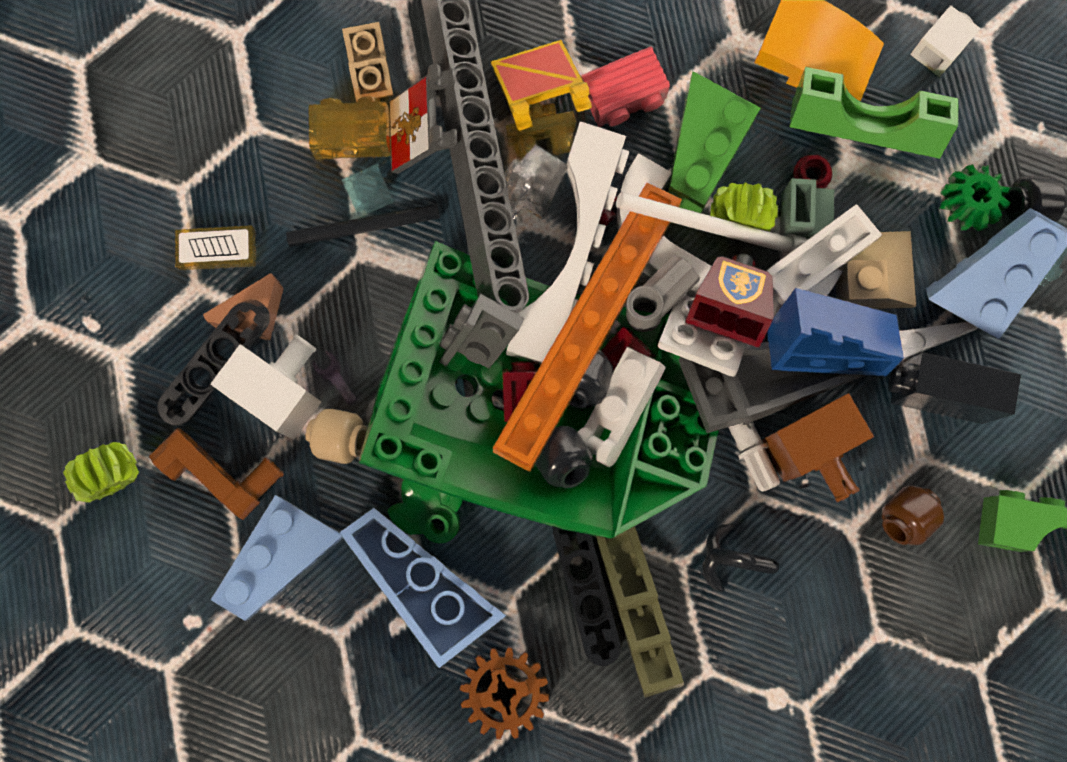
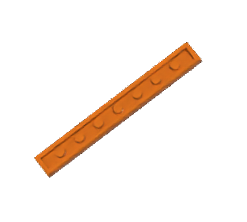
M649 183L645 184L639 195L642 198L680 207L682 201L681 198ZM629 212L496 441L493 453L531 472L579 387L584 374L597 355L624 307L629 294L637 284L671 222Z

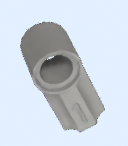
M674 255L643 286L632 290L626 305V317L630 326L641 332L655 329L661 322V318L699 282L700 277L695 272L693 266L684 258ZM645 302L651 304L655 308V312L648 316H642L635 312L634 307L639 303Z

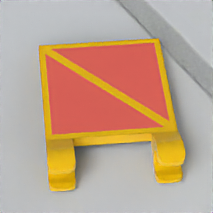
M562 40L491 61L492 69L512 112L518 131L533 127L529 115V105L570 92L577 112L592 108V103L588 97L590 94L589 87L586 82H583Z

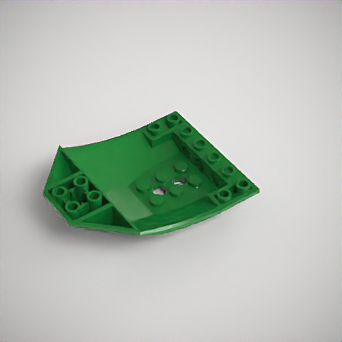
M437 241L433 243L399 328L378 389L358 463L480 506L553 527L610 539L707 487L718 430L706 432L680 366V356L658 347L659 340L670 316L669 313L661 318V322L655 329L641 332L630 326L626 317V307H623L599 349L601 351L623 327H628L655 354L652 359L666 367L621 454L612 466L608 467L598 462L596 455L592 454L593 460L589 475L582 483L572 488L554 487L545 481L536 465L529 472L493 453V447L507 422H504V411L498 410L493 405L492 395L495 391H503L502 369H510V362L525 360L506 355V347L489 369L481 364L471 362L458 351L447 366L439 363L445 351L444 348L439 346L449 326L453 325L463 305L466 304L472 307L478 296L470 255ZM526 278L529 300L525 307L535 302L551 286ZM576 294L575 299L579 300L581 295ZM499 297L505 305L509 306L504 299ZM634 309L636 313L642 316H648L652 314L649 312ZM457 379L469 381L473 386V396L464 397L460 395L455 388V381ZM568 404L556 427L570 426L578 432L581 428L585 427L595 407L574 408ZM604 428L599 439L607 440L612 431Z

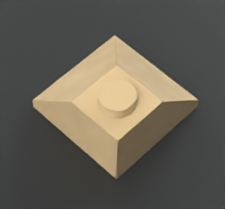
M911 231L880 232L882 236L839 268L842 273L835 284L836 299L872 309L916 307Z

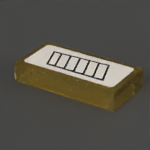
M252 225L175 230V267L178 270L256 266L255 228Z

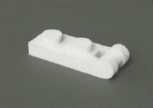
M628 347L612 374L610 387L602 403L595 406L585 427L578 431L591 453L596 455V460L608 467L617 461L666 369L662 363ZM604 428L612 431L605 441L599 439Z

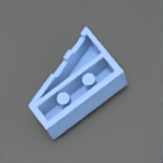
M1031 208L989 239L986 245L969 258L966 257L959 262L956 268L939 281H935L926 288L928 299L999 339L1066 249L1067 228Z

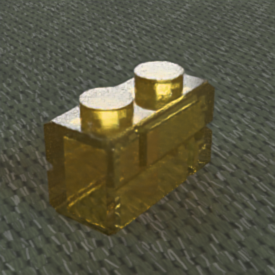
M362 97L357 100V103H342L339 99L326 98L322 99L319 104L308 106L309 147L315 159L391 156L390 112L386 102H380L375 97Z

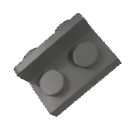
M480 294L472 307L466 304L463 305L453 325H450L444 334L439 346L444 348L445 351L439 363L447 366L458 351L471 362L481 364L489 369L518 333L524 318Z

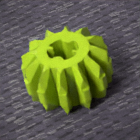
M746 182L743 184L730 183L728 187L723 186L717 189V194L714 195L713 203H711L710 215L770 232L771 228L775 226V218L778 217L777 197L773 195V190L762 188V185L759 183L755 185H750Z
M113 442L108 445L102 444L98 448L89 449L88 452L77 455L74 460L67 463L63 473L67 480L65 483L70 493H73L76 501L91 502L96 499L101 500L105 496L113 495L115 492L125 489L127 485L135 481L139 471L136 467L135 457L132 452H129L126 444Z

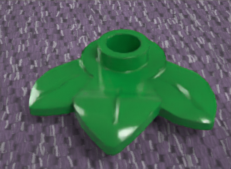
M403 479L401 486L403 502L388 508V514L392 522L403 532L410 535L424 534L428 540L434 543L443 544L451 541L460 529V519L457 511L463 500ZM436 518L442 520L445 529H436L433 520Z

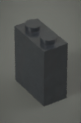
M921 353L898 365L897 369L892 370L888 381V391L892 392L890 404L985 424L1015 415L1021 374Z

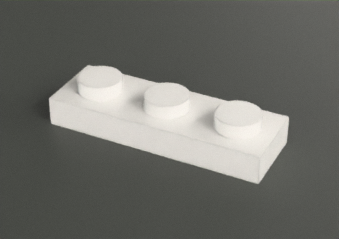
M856 204L767 270L773 276L774 297L783 305L795 288L806 291L811 290L878 240L882 234Z

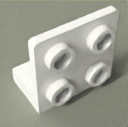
M684 295L673 306L658 347L734 377L738 371L746 343L685 323L694 297Z

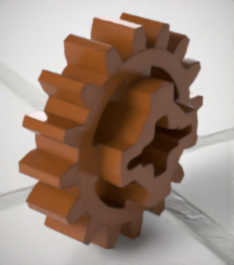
M508 646L505 656H500L496 647L491 648V659L486 660L479 654L475 658L479 668L476 670L467 667L465 674L472 679L471 683L466 682L460 685L461 691L469 693V697L461 702V707H472L473 709L468 718L469 723L480 719L483 722L480 733L484 735L490 727L495 728L496 739L501 740L504 730L510 729L511 735L515 739L519 735V726L523 725L529 731L534 729L531 716L534 715L540 718L544 716V711L538 706V702L549 701V694L539 690L540 687L548 684L547 677L537 678L535 675L541 667L540 663L536 662L529 666L526 663L528 658V652L526 651L519 658L513 657L514 652L511 646ZM506 665L519 668L527 677L518 679L508 673ZM491 669L492 681L489 687L477 691L480 678L487 670ZM499 674H501L502 681L505 682L507 688L514 687L516 690L511 693L510 710L502 696L495 697L494 695L499 688ZM532 693V699L528 708L519 715L517 709L519 701L522 697ZM492 707L501 712L503 720L490 716L483 708Z

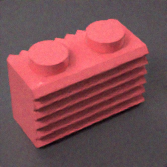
M651 46L581 75L583 82L587 83L590 90L588 95L592 103L590 110L598 127H602L604 124H609L611 127L617 126L625 122L632 112L642 109L644 112H650L657 109L667 98L670 87L666 74L663 73V68L660 66Z

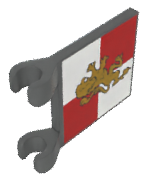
M431 64L425 77L389 101L391 173L399 174L436 151L453 148L457 145V129L443 132L442 126L436 125L435 91L452 87L455 84L454 68L440 71V65Z

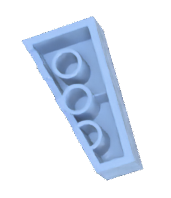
M372 508L340 532L343 539L438 668L506 616L375 508Z

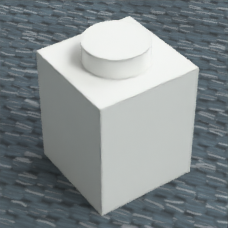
M950 5L910 55L940 77L981 28L974 24L967 14L959 12Z

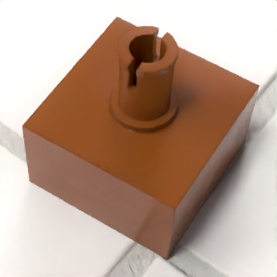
M848 393L762 439L763 444H768L769 447L765 450L783 482L801 477L812 470H819L834 495L835 501L839 502L860 490L841 460L844 457L843 454L874 436Z

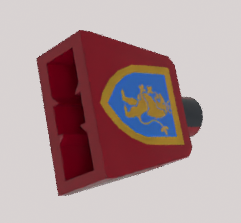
M738 254L732 260L725 257H717L697 290L685 323L759 348L774 318L773 276L767 271L755 268L754 260L748 255Z

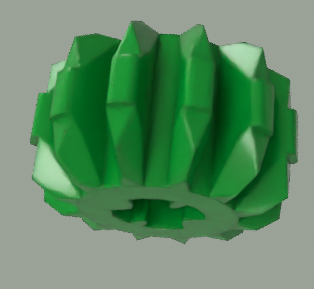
M971 164L966 166L962 172L955 171L949 176V184L941 188L940 194L946 199L939 208L951 211L952 214L949 215L947 222H954L956 219H959L961 230H967L973 226L976 231H982L988 227V224L994 225L1000 221L1003 216L1001 212H1004L1009 207L1010 202L1004 196L1009 193L1011 188L999 185L998 182L1001 180L1002 174H996L992 177L989 174V165L982 166L977 170ZM972 195L977 198V201L972 198Z

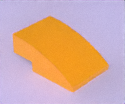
M781 0L754 63L787 76L786 84L796 88L805 67L843 74L848 92L854 98L861 101L884 43L859 21L825 0Z

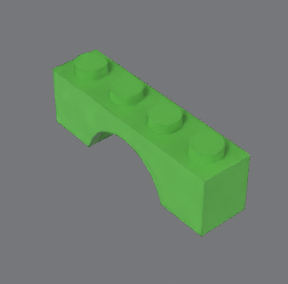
M805 67L792 100L789 127L940 159L958 127V98L919 91L910 99L899 104L873 106L857 100L848 92L843 74Z
M1000 490L998 496L984 497L978 544L1016 552L1035 551L1040 541L1048 533L1057 528L1067 529L1066 501L1040 497L1039 502L1025 500V493L1011 490Z

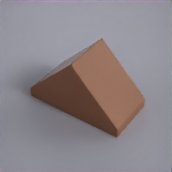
M270 273L204 313L203 316L208 323L216 328L235 305L249 299L258 300L266 306L270 314V323L259 338L270 340L284 288ZM254 311L242 312L246 317L245 321L234 330L241 334L245 328L252 324L257 325L253 321L256 315Z

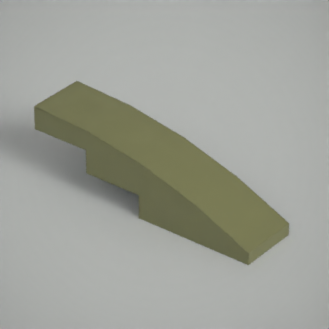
M635 526L611 539L596 536L644 698L684 686V681L671 645V638L658 602V594Z

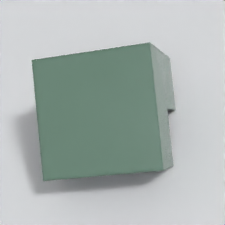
M791 179L781 194L780 235L794 234L809 240L834 221L835 189L816 188V180Z

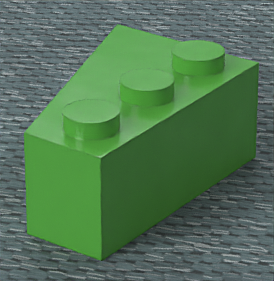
M694 71L686 91L671 167L672 174L667 192L682 199L679 208L702 213L761 108Z

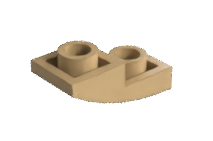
M375 22L342 29L356 102L393 96L380 23Z

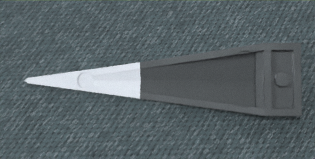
M969 322L899 331L904 359L972 332L978 327ZM762 342L759 348L746 344L738 371L734 377L683 357L679 359L680 366L707 433L741 423L746 425L865 376L772 370L769 342Z

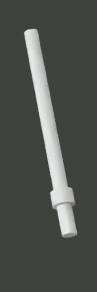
M624 192L618 195L616 207L623 210L778 250L785 257L807 241L805 237L788 234L783 236Z

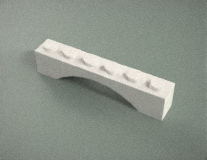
M580 121L566 166V172L573 187L577 207V232L573 250L566 266L553 285L535 302L518 313L519 316L524 318V321L518 333L508 344L506 355L525 361H534L535 364L541 365L578 302L575 296L579 284L587 286L594 263L587 261L590 248L595 247L599 249L606 227L599 224L603 209L611 211L618 189L610 185L615 172L623 173L629 151L622 149L626 136Z

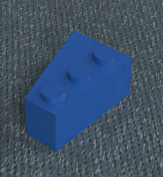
M795 288L774 316L767 331L772 370L887 376L904 359L897 316L895 314Z

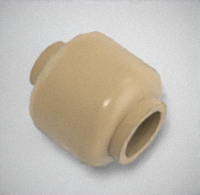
M324 409L315 419L310 420L308 423L306 440L310 442L311 452L317 458L346 464L352 462L356 457H360L367 427L363 425L362 419L355 413L336 409Z

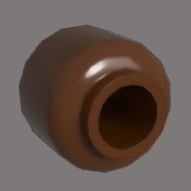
M905 486L882 508V526L887 535L899 544L921 545L944 522V511L941 501L930 489Z

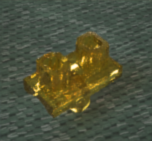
M540 102L531 104L529 108L533 127L518 131L515 123L505 125L508 147L513 146L519 163L539 158L537 140L550 138L553 155L569 153L573 145L576 120L574 111L556 114L554 103L540 106Z

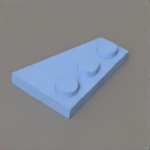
M275 495L211 598V601L244 621L249 620L343 537L337 530L282 497Z

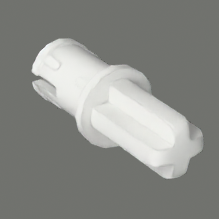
M751 422L746 425L741 423L730 426L729 430L741 453L738 457L740 460L745 459L760 491H767L779 485L780 480L765 450L769 446L767 443L763 444L754 423Z

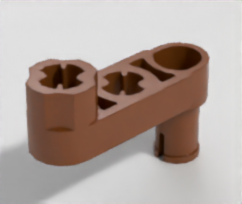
M177 428L149 456L152 463L171 480L176 481L188 469L221 503L242 520L261 502L259 498L279 477L284 475L270 459L265 457L242 482H236L192 437L180 428Z

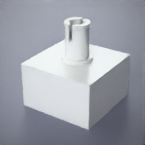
M296 334L276 363L272 361L270 364L266 363L240 344L210 384L269 427L293 440L321 404L320 400L296 384L297 379L295 376L312 353L316 351L314 346Z

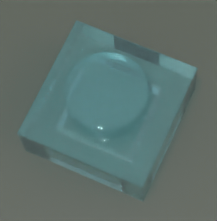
M377 164L342 179L359 217L394 202Z

